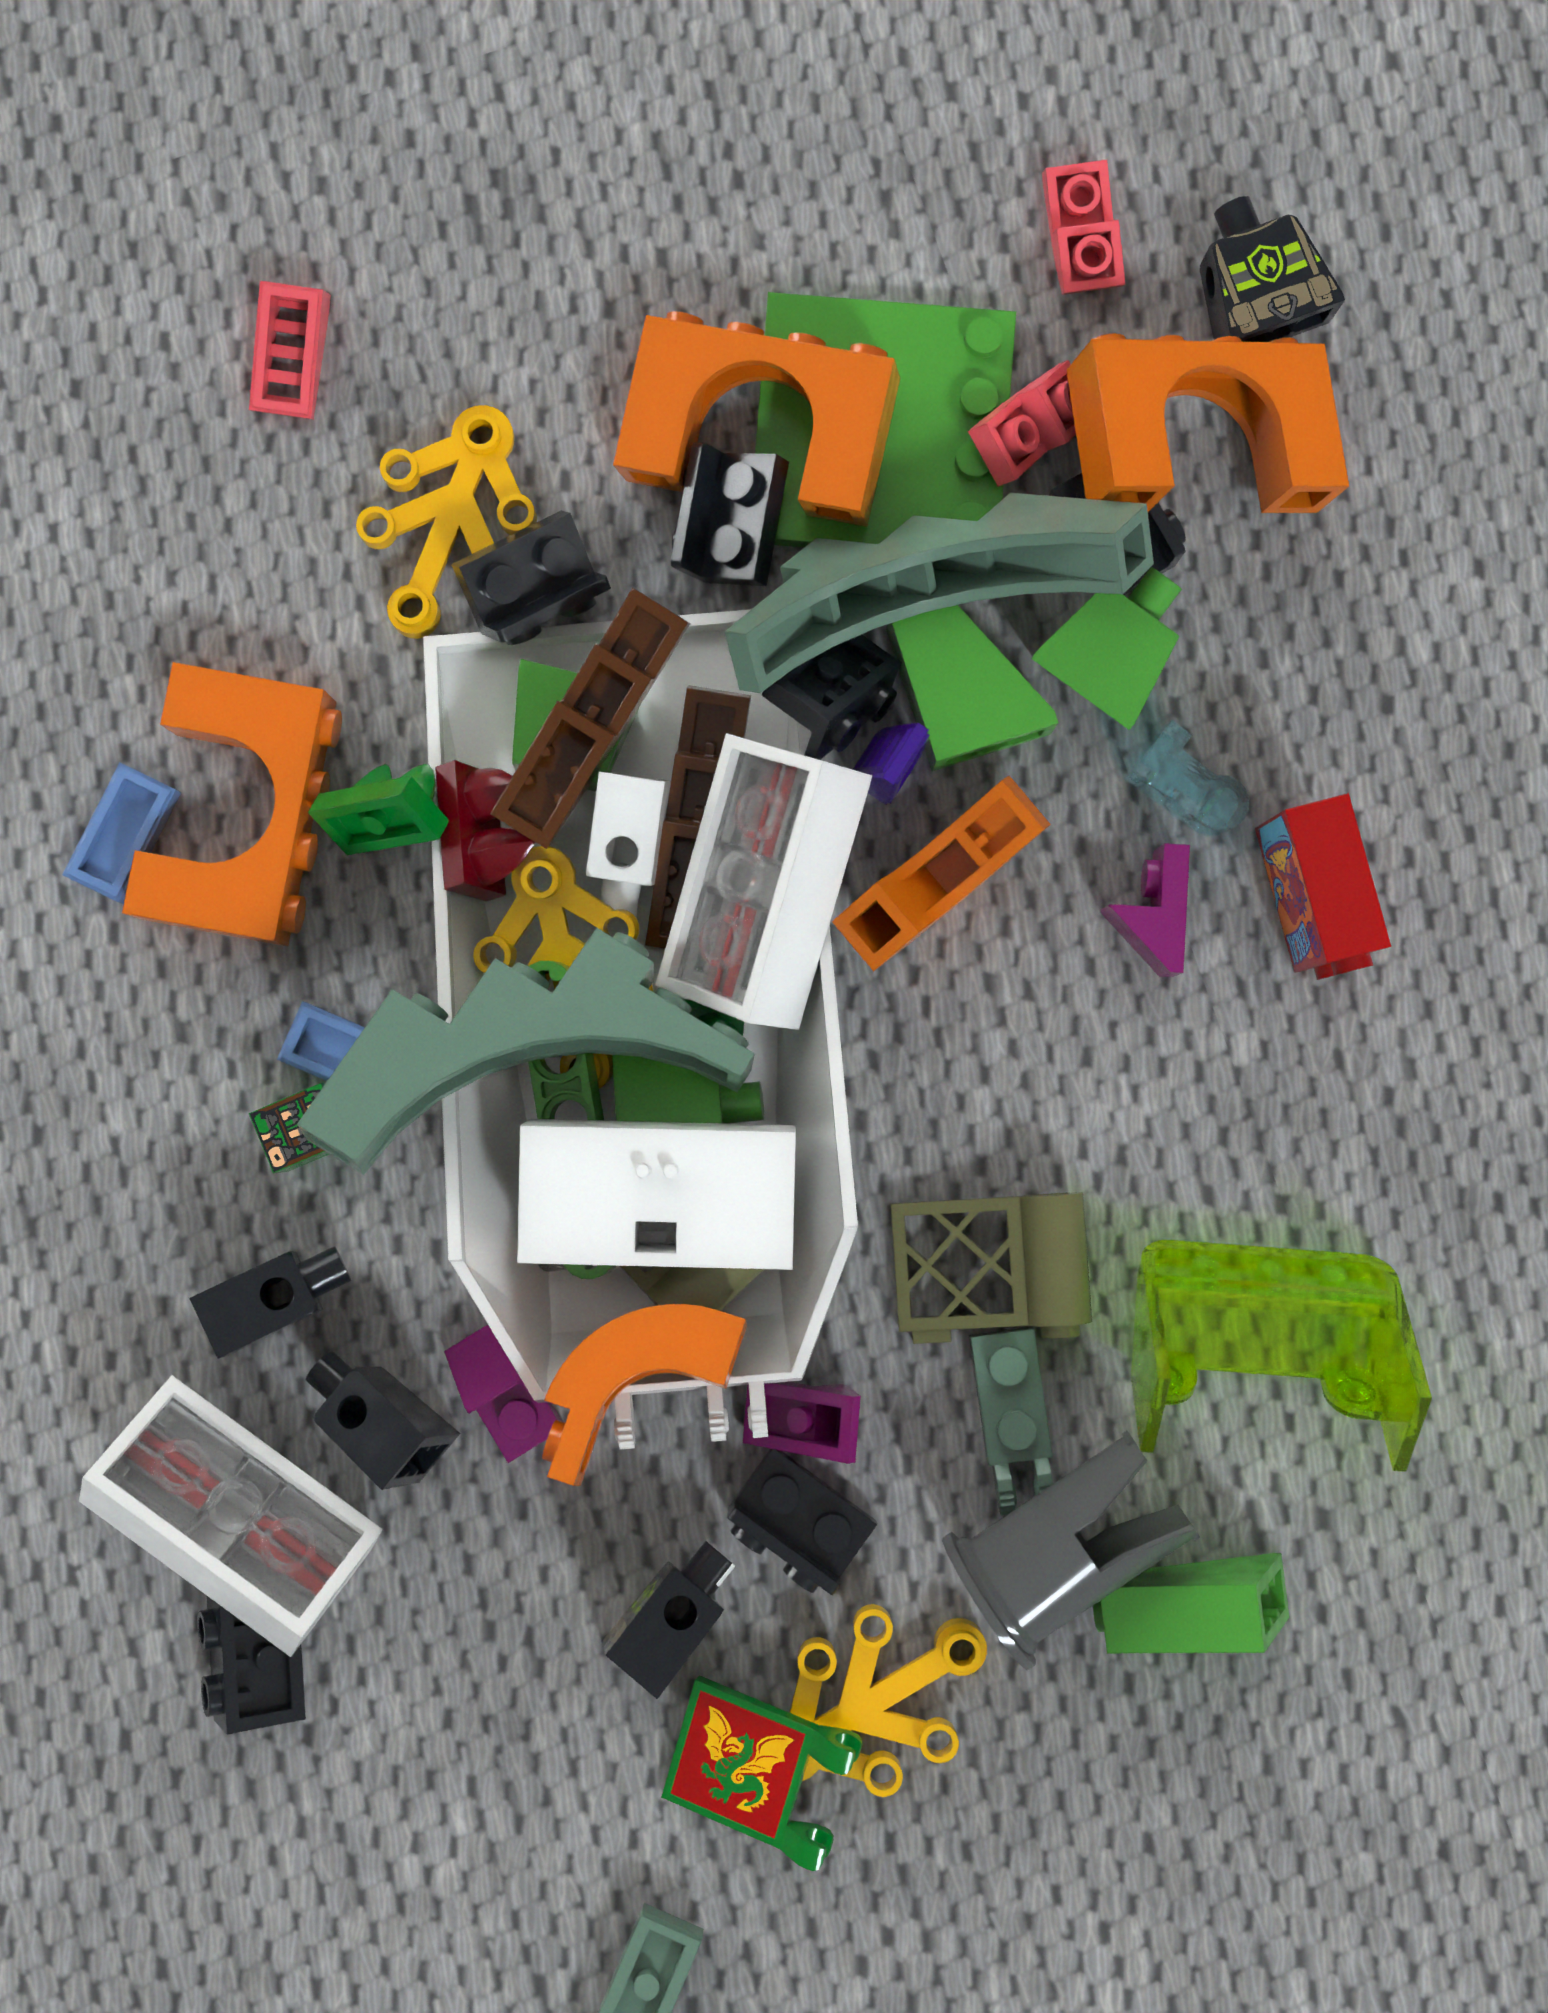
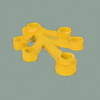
M478 405L466 409L456 418L450 437L413 453L401 448L388 451L380 461V473L386 484L397 492L412 490L417 486L422 476L456 463L457 466L448 485L388 511L379 506L368 507L357 518L356 529L359 536L367 546L378 550L391 546L397 536L434 521L409 584L396 589L390 596L387 605V613L391 623L399 633L408 638L419 639L428 636L434 632L440 622L441 609L433 595L460 529L472 554L494 544L474 498L483 472H485L499 500L497 518L507 534L512 535L537 522V514L531 500L520 493L506 461L514 446L513 428L505 414L494 407ZM479 427H488L493 431L491 439L484 444H476L471 441L473 431ZM398 462H407L411 465L410 473L403 479L390 477L391 468ZM515 506H521L528 510L526 520L520 524H511L506 521L507 512ZM376 519L387 521V530L383 535L379 537L367 535V527L370 522ZM409 599H419L423 603L420 614L413 618L402 616L401 609L403 604Z
M538 846L533 847L523 862L512 871L511 882L517 897L494 934L481 939L476 944L473 958L477 968L485 973L491 965L486 957V950L491 943H495L504 951L503 963L512 968L517 958L515 946L537 914L543 941L527 966L539 961H555L570 967L585 943L570 934L565 909L609 934L608 924L614 917L621 918L626 922L628 936L635 940L639 935L640 928L637 918L631 912L624 909L615 910L577 885L575 867L564 852L551 846L547 849ZM539 866L546 868L552 876L551 886L546 891L538 889L533 883V873ZM549 973L545 974L546 980L549 982L551 978ZM553 981L554 990L560 981ZM651 984V986L649 987V990H651V991L653 992V987H652V984ZM593 1053L600 1089L613 1076L612 1055ZM576 1055L561 1057L560 1074L567 1072L573 1067Z
M868 1604L861 1607L853 1619L856 1638L839 1704L816 1718L822 1681L829 1679L835 1672L837 1665L836 1652L833 1645L821 1637H812L802 1643L797 1655L800 1672L789 1713L818 1725L837 1727L849 1731L854 1730L920 1748L922 1754L934 1763L948 1762L956 1755L959 1748V1739L955 1727L947 1719L934 1717L923 1720L886 1709L948 1672L957 1676H966L976 1672L986 1659L987 1644L982 1631L974 1622L965 1618H954L946 1621L938 1628L935 1634L933 1649L871 1685L880 1647L886 1645L891 1639L893 1625L889 1613L882 1606ZM869 1616L880 1617L885 1622L883 1632L875 1637L865 1635L860 1628L865 1618ZM958 1640H967L973 1644V1652L965 1660H956L949 1654L952 1644ZM814 1649L823 1650L829 1656L827 1665L819 1670L811 1669L805 1663L806 1655ZM937 1730L945 1731L950 1735L949 1744L941 1750H934L926 1744L928 1736ZM885 1750L875 1751L870 1755L860 1753L859 1758L853 1762L851 1770L847 1774L841 1775L863 1781L866 1788L872 1794L879 1797H888L896 1793L903 1780L898 1758ZM809 1756L802 1781L809 1779L818 1770L834 1772L826 1769ZM879 1764H887L895 1772L892 1779L888 1782L878 1783L870 1776L872 1769Z

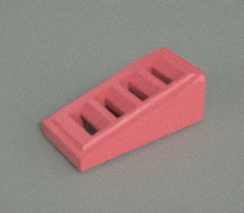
M260 281L249 410L314 420L331 295L326 291ZM280 307L307 311V322L279 319ZM276 332L305 336L304 348L275 344ZM273 357L303 361L302 373L271 369ZM269 382L301 386L300 399L267 394Z

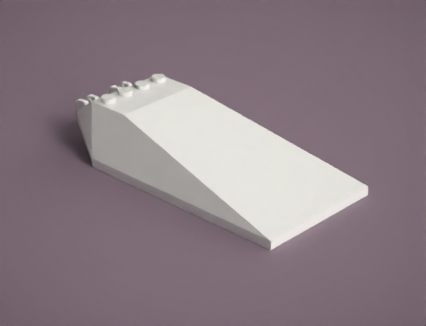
M751 609L678 615L691 624L641 703L611 772L671 781L675 753L678 751L686 690L689 685L752 695L745 739L797 754H805L811 737L810 730L762 696V692L755 693L739 690L725 631ZM612 621L541 627L542 631L539 635L516 645H508L506 642L500 643L482 635L481 632L423 637L428 765L433 769L435 775L433 802L437 807L436 766L457 760L479 769L496 768L509 773L511 776L515 773L512 764L518 670L521 659L578 673L593 646L600 643ZM586 790L550 846L561 850L570 858L576 870V884L600 899L603 879L586 876L596 798L595 791ZM501 821V827L513 829ZM622 836L618 840L616 854L624 863H635L637 846L630 838ZM439 839L432 841L438 1005L449 1015L445 1022L450 1024L484 975L474 962L473 952L476 944L481 939L494 934L517 896L511 882L512 872L505 877L506 896L490 901H483L444 890L441 840ZM535 842V844H534L533 847H538V846H541V845H539V844H537V843ZM539 866L533 873V883L538 889L546 891L551 886L552 876L546 868ZM653 884L652 886L641 885L636 917L640 930L636 941L648 950V959L654 962L652 987L655 993L660 988L655 986L665 949L645 946ZM565 909L570 934L586 944L596 927ZM538 914L515 946L517 950L515 964L519 962L528 965L543 941ZM612 918L608 924V932L612 937L617 932L628 935V926L624 920ZM830 924L799 1030L744 1022L743 1037L749 1043L747 1049L755 1053L752 1070L744 1083L761 1082L764 1120L731 1124L795 1125L793 1270L764 1269L721 1310L744 1318L747 1322V1328L727 1387L749 1385L750 1406L747 1410L749 1429L753 1432V1438L768 1437L764 1384L800 1381L803 1379L858 1230ZM491 943L487 947L486 957L490 963L495 958L501 962L504 961V951L498 944ZM550 979V986L547 988V990L553 993L554 985L553 981ZM562 1056L545 1058L548 1067L560 1074L559 1066ZM526 1062L488 1074L442 1099L448 1260L459 1275L532 1398L537 1403L547 1402L544 1401L545 1396L559 1368L585 1338L617 1317L655 1305L619 1266L611 1273L598 1278L581 1279L572 1275L563 1264L517 1263L520 1126L529 1119H537L529 1064ZM612 1076L611 1080L599 1089L604 1121H616L614 1078ZM568 1100L558 1107L555 1113V1120H587V1114L580 1103ZM638 1231V1240L666 1241L667 1231ZM652 1266L639 1267L646 1273ZM672 1373L647 1376L630 1384L615 1398L616 1418L614 1419V1433L620 1450L635 1448V1421L632 1395L706 1388L711 1442L726 1441V1433L729 1431L728 1410L724 1405L723 1388L688 1376Z

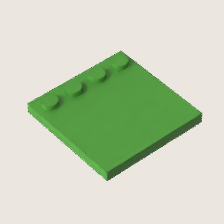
M768 292L764 336L788 340V336L791 333H805L824 340L827 347L850 350V346L857 343L873 345L885 350L888 353L887 357L895 359L900 376L867 527L806 516L798 501V495L813 430L812 408L808 401L794 389L776 382L761 381L755 453L777 454L789 461L774 545L806 547L816 538L879 544L913 515L978 521L1003 499L1004 485L997 486L968 431L1010 398L1016 311Z

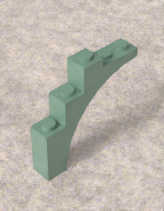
M1009 493L978 521L913 515L879 544L816 538L780 567L783 584L725 631L739 690L761 693L794 668L833 646L875 628L928 611L973 601L1023 594L1085 592L1123 595L1154 564L1147 504Z
M596 928L553 993L547 990L550 986L549 982L534 969L519 962L511 968L495 958L450 1024L445 1022L449 1016L447 1012L429 998L415 993L410 1000L392 989L299 1120L297 1126L308 1141L364 1175L394 1138L439 1100L488 1074L532 1060L585 1053L638 1056L692 1070L738 1092L752 1070L755 1053L747 1049L748 1041L731 1027L718 1022L710 1027L690 1015L692 1009L689 1004L673 992L664 988H658L655 993L649 990L653 983L654 962L648 959V950L638 941L624 933L617 932L612 937Z

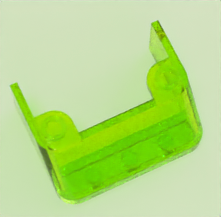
M1158 1240L1144 1248L1137 1274L1131 1383L1141 1452H1154L1165 1405H1175L1187 1401L1195 1391L1198 1378L1197 1370L1320 1379L1324 1397L1336 1411L1350 1418L1381 1421L1392 1470L1407 1471L1432 1396L1399 1277L1389 1264L1379 1258L1366 1254L1182 1240Z

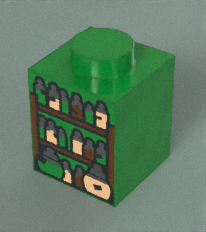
M319 1083L249 1113L273 1173L289 1172L329 1155V1153L308 1141L297 1126V1123L325 1083Z

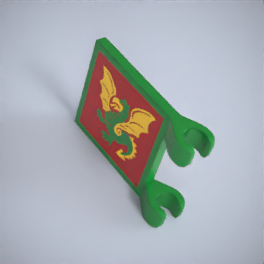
M699 1675L693 1685L661 1798L776 1847L797 1865L810 1871H816L820 1869L825 1857L829 1855L834 1835L830 1829L819 1824L791 1820L809 1756L826 1769L844 1775L851 1770L853 1762L859 1758L862 1739L858 1734L847 1729L818 1725Z

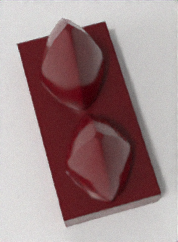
M457 760L436 766L438 808L449 820L440 837L444 890L483 901L506 896L505 877L523 862L535 844L534 841L515 829L501 827V821L490 814L512 776L500 769H479Z

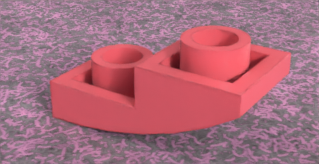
M1107 159L1045 168L1042 172L1044 197L1054 261L1062 295L1124 286L1125 274L1119 220H1113Z
M1069 360L1059 363L1025 386L968 431L998 487L1017 480L1047 451L1068 443L1076 435L1067 377V368L1071 365Z

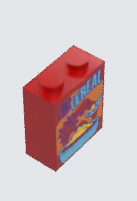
M1349 793L1285 809L1255 828L1294 973L1314 968L1316 979L1320 980L1373 966L1370 953L1392 946Z

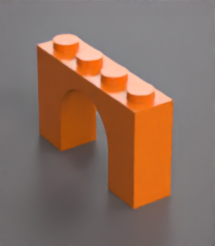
M671 311L667 313L666 318L646 315L613 466L626 481L683 492V477L689 463L691 446L693 443L698 442L702 423L713 404L726 392L739 385L754 381H771L794 389L808 401L812 408L813 430L798 495V501L806 516L868 526L900 383V376L894 358L887 357L888 353L885 350L868 344H852L850 350L827 347L824 340L805 333H791L788 336V340L764 336L765 333L762 329L742 322H730L727 325V329L704 325L702 319L684 312Z
M1112 333L1092 338L1067 368L1086 499L1145 503L1149 512L1175 487L1164 415L1167 398L1181 395L1196 396L1209 400L1227 411L1239 424L1248 440L1252 454L1261 513H1318L1349 487L1325 344L1298 343L1294 338H1279L1270 342H1242L1240 338L1235 336L1221 337L1212 341H1187L1179 335H1166L1154 340L1126 339L1124 335Z
M172 662L160 725L180 737L230 745L255 752L265 763L272 777L275 792L274 811L269 826L259 841L243 854L226 861L205 863L134 850L122 914L140 920L289 946L291 933L298 934L300 932L305 917L306 900L304 896H299L303 871L310 872L312 870L318 849V837L316 834L311 833L313 818L308 811L318 794L329 792L330 775L328 772L323 771L327 748H335L337 746L342 728V713L340 710L335 709L336 701L324 689Z

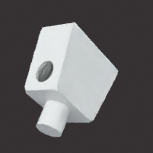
M599 772L586 876L603 879L601 901L615 910H627L635 917H637L641 885L652 886L655 884L662 827L667 813L671 781L615 772ZM622 836L630 838L637 846L636 860L633 864L624 863L616 854L618 840Z

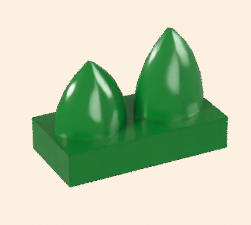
M428 764L418 765L396 779H392L391 770L388 765H381L369 772L350 788L318 794L308 811L312 818L347 856L439 840L449 823L448 818L433 802L435 775L433 769Z

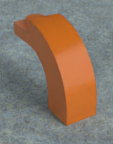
M1009 775L995 785L928 845L896 870L872 885L837 916L832 923L874 972L988 880L1051 824Z
M664 1304L642 1308L617 1317L585 1338L559 1368L544 1401L570 1409L566 1422L555 1420L547 1437L542 1455L543 1460L551 1462L547 1477L572 1486H581L602 1421L609 1406L626 1387L637 1380L655 1374L672 1373L688 1376L727 1389L747 1328L746 1319L704 1306Z

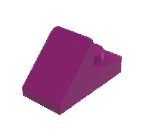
M1164 843L1153 851V860H1144L1141 873L1142 897L1151 898L1150 906L1109 904L1100 910L1101 914L1159 977H1174L1184 973L1190 845Z
M489 1325L484 1326L444 1351L464 1408L468 1414L475 1410L478 1412L507 1463L547 1440L554 1421H562L552 1403H537L534 1401Z
M793 1382L765 1383L768 1437L753 1438V1432L749 1429L747 1408L750 1406L749 1385H747L743 1431L744 1444L846 1464L856 1462L861 1396L849 1386L844 1384L811 1386Z

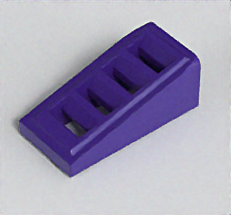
M920 723L885 727L874 735L852 769L873 775L868 794L885 805L892 803L921 758L930 736L928 734L929 729Z

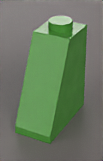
M958 605L924 612L887 625L886 632L894 657L902 662L899 672L915 722L929 729L928 734L930 736L924 750L932 772L1051 735L1059 722L1053 708Z
M1270 1553L1148 1568L1093 1605L1095 1626L1098 1632L1105 1633L1107 1654L1265 1653L1290 1618L1282 1554Z

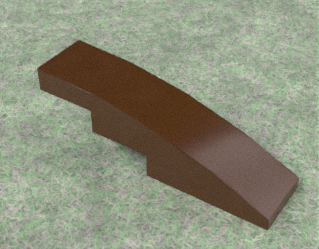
M632 588L600 643L593 646L563 699L557 701L490 814L545 849L549 848L620 739L691 623L637 589Z
M691 685L687 687L678 751L675 753L667 813L662 827L645 946L666 948L725 735L727 733L745 739L752 695Z

